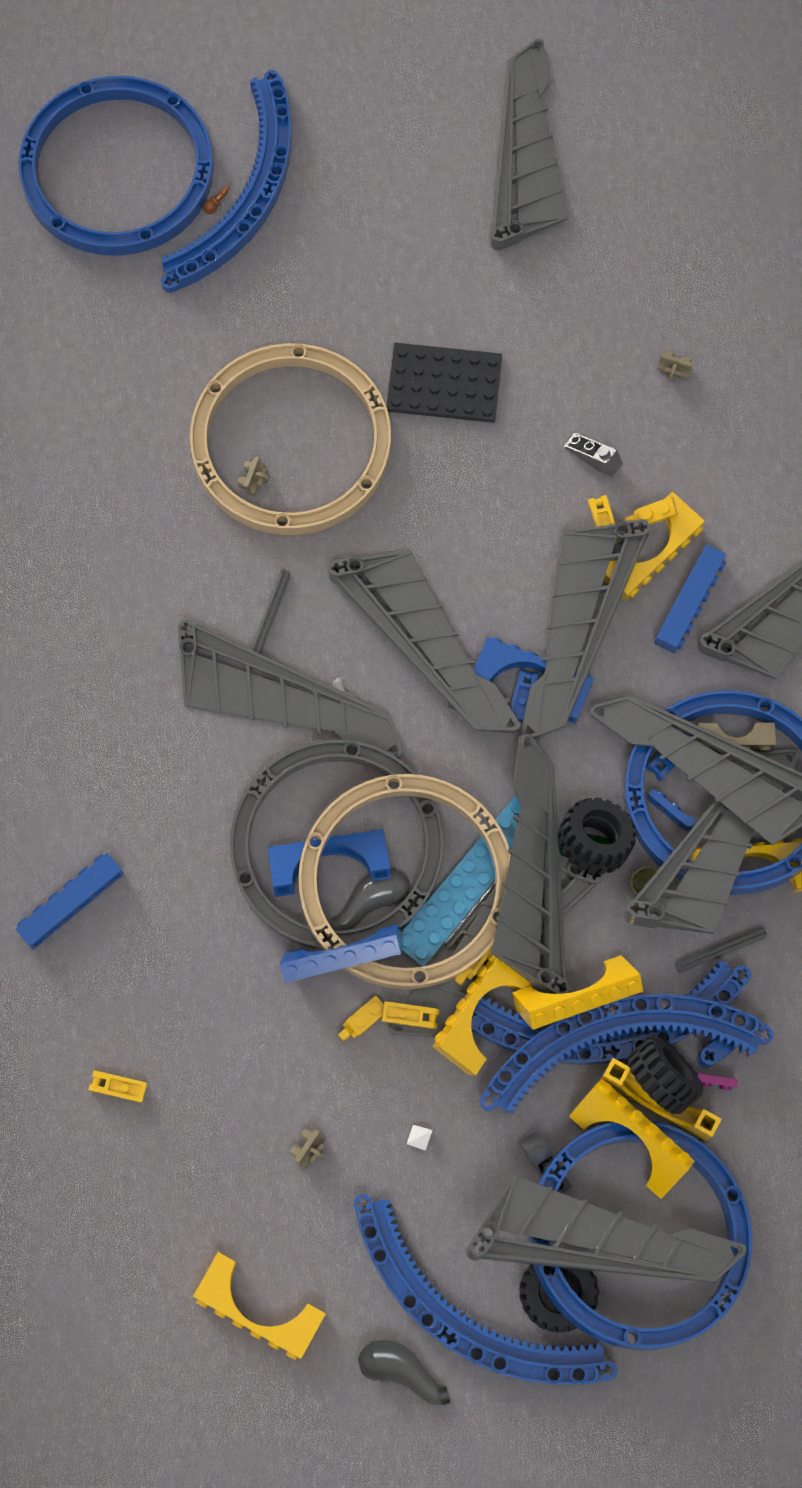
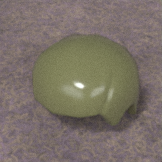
M645 866L634 871L629 882L631 891L638 895L657 871L652 867Z

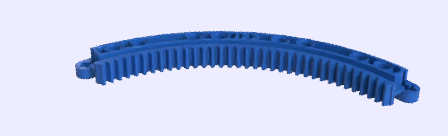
M275 70L267 71L264 74V79L257 80V77L250 81L251 93H253L258 110L260 134L258 152L256 153L257 158H255L251 176L248 177L249 182H246V187H243V193H240V198L236 199V204H232L233 209H228L229 214H224V219H219L220 224H214L215 229L210 227V233L204 232L205 237L199 236V241L194 239V245L187 243V249L183 246L181 247V252L176 249L175 255L171 252L168 258L162 255L161 261L166 275L162 277L161 284L166 292L171 293L187 287L216 271L232 259L252 240L263 226L278 200L290 163L292 136L290 108L282 77ZM167 281H170L172 285L169 286V284H167Z
M718 961L705 978L695 986V989L692 988L684 996L714 1001L728 1006L750 980L751 971L748 967L742 965L733 970L727 966L728 963L725 961ZM737 971H744L746 979L742 978L738 983L736 981L739 976ZM719 993L727 994L728 1001L720 1000ZM484 996L479 1000L473 1014L475 1016L472 1018L471 1023L474 1034L514 1053L536 1034L549 1027L548 1024L532 1030L523 1018L519 1019V1013L512 1016L511 1009L504 1012L505 1006L498 1009L497 1002L491 1005V998L484 1000ZM714 1008L711 1010V1013L716 1017L720 1011ZM490 1025L493 1027L494 1032L489 1035L485 1034L483 1027ZM561 1025L559 1031L566 1034L569 1032V1028L565 1030L564 1025ZM646 1029L642 1034L637 1030L635 1035H632L629 1031L627 1036L621 1033L619 1038L614 1034L612 1040H609L606 1036V1040L603 1043L599 1039L597 1045H594L592 1042L590 1048L585 1046L584 1050L590 1054L589 1059H582L578 1049L576 1055L571 1053L570 1058L564 1057L565 1060L560 1064L610 1063L613 1058L618 1061L628 1060L630 1053L636 1049L635 1044L637 1042L643 1043L650 1036L664 1034L670 1045L688 1036L685 1030L679 1035L677 1029L673 1034H671L670 1029L666 1033H663L662 1029L655 1033L654 1029H652L649 1034ZM511 1035L515 1038V1043L508 1045L504 1038ZM611 1048H613V1051H617L615 1057L612 1054H606L604 1059H601L603 1057V1049L604 1053H608Z
M668 994L626 997L559 1020L536 1034L517 1050L492 1078L480 1098V1106L486 1111H492L498 1106L507 1114H514V1107L520 1105L518 1100H524L523 1094L528 1095L530 1091L528 1088L533 1089L535 1086L534 1082L538 1083L540 1077H545V1071L551 1072V1066L556 1068L558 1062L563 1063L564 1057L569 1059L571 1053L573 1055L577 1054L578 1049L583 1051L585 1046L590 1048L592 1042L594 1045L598 1044L599 1039L602 1043L605 1042L606 1036L609 1040H612L614 1034L619 1038L621 1033L627 1036L630 1031L632 1035H635L638 1030L642 1034L645 1029L648 1034L651 1033L652 1029H654L655 1033H658L660 1029H662L663 1033H666L670 1029L671 1034H673L677 1029L679 1035H681L685 1030L687 1036L693 1032L694 1037L701 1033L702 1039L709 1035V1041L717 1038V1044L723 1040L725 1047L731 1043L732 1050L739 1047V1053L741 1054L745 1050L746 1057H749L757 1051L759 1044L766 1045L770 1043L774 1033L769 1026L761 1023L762 1020L714 1001ZM664 1000L668 1002L669 1008L662 1009L659 1006V1001ZM635 1002H643L645 1005V1009L638 1010L635 1006ZM610 1006H612L613 1009H617L614 1014H612V1012H606V1014L604 1015L603 1013L604 1011H607L610 1008ZM712 1009H718L721 1016L719 1018L714 1017L711 1013ZM587 1014L591 1021L583 1023L580 1020V1016ZM741 1017L744 1022L743 1026L736 1025L734 1018ZM561 1024L567 1025L569 1032L566 1034L561 1033L558 1026ZM757 1029L760 1032H763L765 1030L767 1031V1036L769 1037V1039L765 1038L764 1040H762L761 1034L756 1033L755 1035L754 1032ZM524 1055L527 1058V1063L519 1064L516 1057ZM508 1073L511 1076V1080L503 1082L500 1079V1074ZM490 1088L491 1092L499 1096V1098L494 1096L492 1099L494 1105L487 1107L483 1099L490 1097L491 1093L488 1092Z
M360 1194L355 1198L354 1208L362 1238L371 1260L385 1285L415 1322L445 1347L474 1364L493 1372L525 1381L547 1384H590L609 1381L616 1377L618 1373L617 1367L613 1362L605 1361L604 1349L600 1343H595L594 1348L591 1344H587L586 1350L583 1345H579L578 1351L575 1345L571 1346L570 1351L567 1346H563L562 1350H560L559 1345H555L554 1350H552L551 1345H547L544 1350L543 1344H539L536 1348L534 1342H531L529 1347L527 1346V1341H523L520 1345L517 1338L512 1343L511 1336L504 1340L503 1333L496 1337V1330L489 1334L487 1326L481 1330L480 1322L474 1326L473 1318L466 1321L467 1314L460 1317L461 1310L458 1309L454 1312L453 1304L446 1306L448 1299L446 1298L441 1301L442 1294L435 1295L436 1288H428L431 1282H423L425 1274L418 1275L421 1269L413 1268L416 1262H409L412 1255H405L408 1248L401 1247L404 1243L403 1239H397L401 1233L394 1232L398 1228L397 1224H392L395 1216H389L393 1212V1209L387 1208L391 1205V1201L382 1199L372 1202L371 1198L365 1194ZM361 1198H364L365 1201L369 1202L366 1205V1211L371 1210V1213H364L359 1217L358 1213L362 1212V1208L357 1206V1203L360 1202ZM368 1227L376 1229L377 1233L374 1238H367L365 1236V1230ZM378 1250L386 1253V1258L382 1262H378L374 1258V1254ZM407 1296L415 1298L416 1305L414 1307L408 1308L405 1306L404 1299ZM430 1314L433 1317L431 1326L423 1325L421 1321L423 1315ZM445 1326L448 1328L445 1333L448 1335L455 1334L454 1339L456 1343L451 1342L447 1344L446 1337L442 1336L439 1339L436 1335L442 1333ZM475 1347L482 1351V1357L479 1360H474L471 1357V1350ZM498 1357L505 1360V1367L501 1370L496 1369L494 1366V1361ZM606 1364L613 1368L610 1377H607V1374H601V1379H598L599 1372L596 1366L599 1365L600 1370L605 1369ZM551 1368H555L559 1373L555 1381L548 1378V1371ZM577 1368L581 1369L584 1374L580 1381H576L573 1378V1371Z

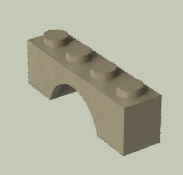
M717 723L697 724V726L750 750L768 752L776 746L775 723H755L748 735L739 738L726 735ZM696 740L704 746L710 748L711 750L716 751V749L706 745L705 743L699 740Z

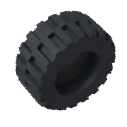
M597 797L594 800L592 798H585L576 802L568 810L558 831V843L560 848H563L562 853L564 856L569 858L568 861L572 865L576 864L578 869H585L587 873L592 874L594 872L605 874L606 871L611 873L623 865L635 846L637 834L636 829L633 828L634 823L632 819L628 818L629 814L626 811H622L621 806L618 804L614 805L608 799L604 801L602 798ZM592 827L602 831L609 838L611 844L604 845L591 840L583 828Z
M650 1036L630 1053L627 1062L635 1080L649 1097L660 1107H663L665 1111L671 1114H681L701 1097L703 1085H701L702 1082L698 1078L696 1071L693 1070L684 1056L675 1047H672L669 1042L664 1041L663 1038Z
M529 1264L522 1275L519 1286V1298L523 1306L522 1308L529 1319L538 1327L549 1332L563 1333L577 1329L561 1312L552 1311L544 1305L540 1297L541 1283L537 1277L534 1265ZM544 1266L543 1270L546 1275L552 1273L550 1267ZM559 1267L561 1272L570 1275L575 1280L578 1286V1297L591 1309L595 1310L599 1302L598 1295L600 1293L597 1285L598 1280L593 1271Z

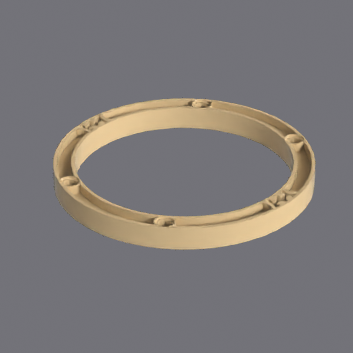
M286 343L270 345L250 351L227 364L212 378L203 390L192 416L190 446L200 483L212 501L223 512L234 520L255 530L278 535H302L322 531L343 522L361 509L374 495L381 484L389 463L391 426L387 407L379 390L367 374L357 365L325 348L306 344ZM305 367L327 373L346 384L359 397L370 416L374 431V445L370 461L355 485L344 495L325 506L295 513L262 509L234 494L219 478L212 465L208 452V435L217 408L229 392L238 384L257 373L269 369ZM215 389L220 390L217 393L212 392ZM203 470H206L208 476H210L211 480L209 482ZM365 484H368V485H370L371 487L368 488V489H365V488H363L362 486L365 485ZM283 521L287 523L285 526L278 525Z
M397 774L378 777L357 785L338 797L321 814L312 827L305 842L299 866V894L302 910L312 935L323 950L331 949L329 942H324V936L321 933L323 931L327 938L331 937V943L334 948L346 946L329 925L322 911L317 892L319 861L323 849L335 829L343 820L361 807L389 797H422L440 802L452 808L468 820L480 834L489 850L495 871L493 907L479 934L464 949L452 957L432 965L416 968H399L371 961L343 968L364 981L389 988L417 989L435 986L463 974L478 963L492 948L497 922L493 920V916L500 912L504 892L502 883L506 882L511 854L508 853L509 846L493 816L480 802L461 788L446 781L423 775ZM391 782H396L399 787L391 789L388 785ZM481 819L482 821H488L487 826L485 824H480ZM313 839H318L321 844L318 847H313L310 842ZM421 973L424 975L425 980L417 982L414 976Z

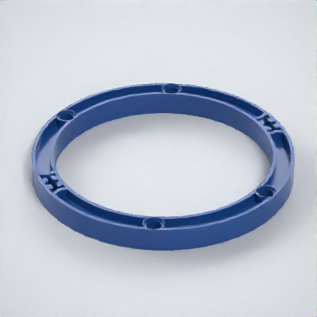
M131 76L94 78L71 86L56 95L41 108L31 121L23 137L19 153L20 181L27 203L37 220L48 232L65 244L99 255L115 256L140 253L158 247L176 237L192 223L203 208V204L210 193L214 172L210 138L204 123L194 108L171 89L147 79ZM108 100H133L163 110L184 128L196 151L194 177L188 191L178 205L152 224L123 232L91 230L67 220L48 203L38 184L39 157L51 132L66 117L77 110Z
M713 691L688 697L665 709V711L687 721L715 714H736L752 717L765 723H775V728L788 736L802 751V718L791 709L767 697L742 691ZM761 707H766L769 711H763ZM635 745L629 759L625 778L624 796L626 811L629 814L628 818L632 819L634 823L633 828L636 829V838L652 860L661 867L675 849L667 843L656 829L644 799V772L655 748ZM633 795H635V802L638 803L637 809L635 810L634 801H632ZM802 844L789 856L777 863L756 870L739 871L741 873L739 877L735 878L729 895L751 894L769 890L788 882L802 872ZM688 859L687 862L693 863L694 861ZM795 862L798 865V867L793 868L790 866L789 863ZM681 870L676 879L682 881L688 870Z
M654 1121L651 1122L667 1137L671 1138L684 1152L689 1154L695 1161L692 1166L701 1173L715 1192L725 1216L728 1240L742 1243L746 1246L745 1255L723 1274L717 1289L708 1302L687 1320L671 1326L648 1329L630 1327L611 1321L586 1305L571 1289L559 1267L548 1266L552 1270V1275L548 1276L544 1273V1266L534 1265L537 1277L551 1302L574 1326L606 1344L640 1351L670 1348L685 1343L713 1327L725 1316L739 1296L747 1278L752 1254V1230L747 1205L735 1178L726 1165L705 1144L675 1127ZM610 1122L597 1126L575 1138L563 1148L550 1162L538 1184L558 1191L568 1171L578 1160L590 1152L616 1143L644 1142L632 1130L621 1124ZM563 1160L565 1163L561 1166L560 1171L553 1175L552 1173L557 1168V1165ZM727 1192L733 1195L734 1201H730L727 1198ZM528 1236L529 1243L552 1246V1241ZM731 1247L733 1255H737L738 1249ZM727 1292L730 1293L724 1298L725 1303L718 1307L717 1305L722 1301L721 1296L727 1294ZM628 1333H630V1334H632V1335L634 1336V1338H635L634 1344L628 1342V1340H627V1334H628Z

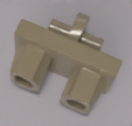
M667 350L665 354H661L657 370L669 373V379L671 380L674 375L688 380L693 363H691V358L684 356L682 359L675 357L674 352Z
M254 457L253 461H245L243 470L248 474L246 477L240 476L237 481L238 486L245 489L250 495H255L258 486L261 487L262 483H268L270 479L266 475V466L260 462L259 457Z
M305 1128L300 1138L306 1141L302 1148L295 1144L289 1152L295 1158L294 1160L304 1168L307 1167L309 1162L314 1164L317 1158L322 1160L325 1158L321 1153L325 1148L322 1145L325 1137L315 1129L312 1131Z

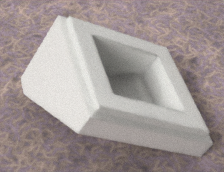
M413 1125L407 1145L426 1151L432 1130Z

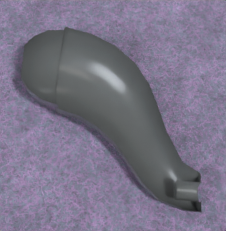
M390 869L391 879L372 882L370 874L365 876L357 884L341 913L331 918L330 926L333 931L350 930L371 911L403 902L409 893L410 882L403 873L396 871V869Z
M377 1340L371 1341V1344L360 1352L358 1358L359 1367L362 1375L367 1379L402 1384L432 1405L451 1403L447 1387L438 1385L427 1373L416 1355L406 1346L395 1341Z

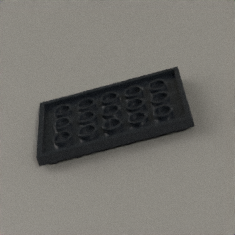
M394 342L387 411L495 423L502 354Z

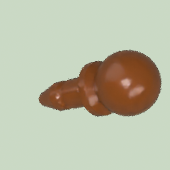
M229 186L221 189L215 198L211 196L210 200L204 202L203 210L205 213L213 214L216 212L217 206H220L219 201L227 195L230 189Z

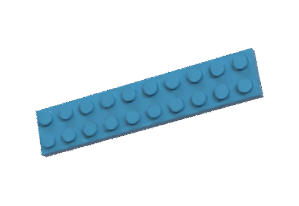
M517 796L512 799L495 820L511 849L517 827V821L513 817L514 815L519 817L521 807ZM482 837L401 932L404 941L402 952L421 967L428 964L446 939L495 880L493 862Z

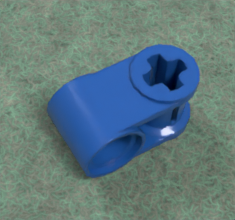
M715 1038L698 1054L697 1062L704 1068L713 1066L721 1058L723 1059L733 1051L732 1044L730 1043L725 1047L723 1040L717 1044V1038ZM709 1054L711 1058L706 1061L704 1057Z

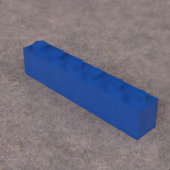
M707 544L705 545L661 627L654 644L672 653H675L677 648H682L686 640L683 638L685 632L690 633L694 625L691 623L693 617L697 618L702 610L699 607L701 602L707 601L710 592H708L709 587L715 586L719 578L716 576L718 570L722 572L727 563L724 561L725 553Z
M108 853L99 855L94 860L93 865L82 869L75 880H69L63 886V890L52 894L46 904L36 907L28 919L24 918L17 924L18 927L15 930L32 950L124 875L122 869Z

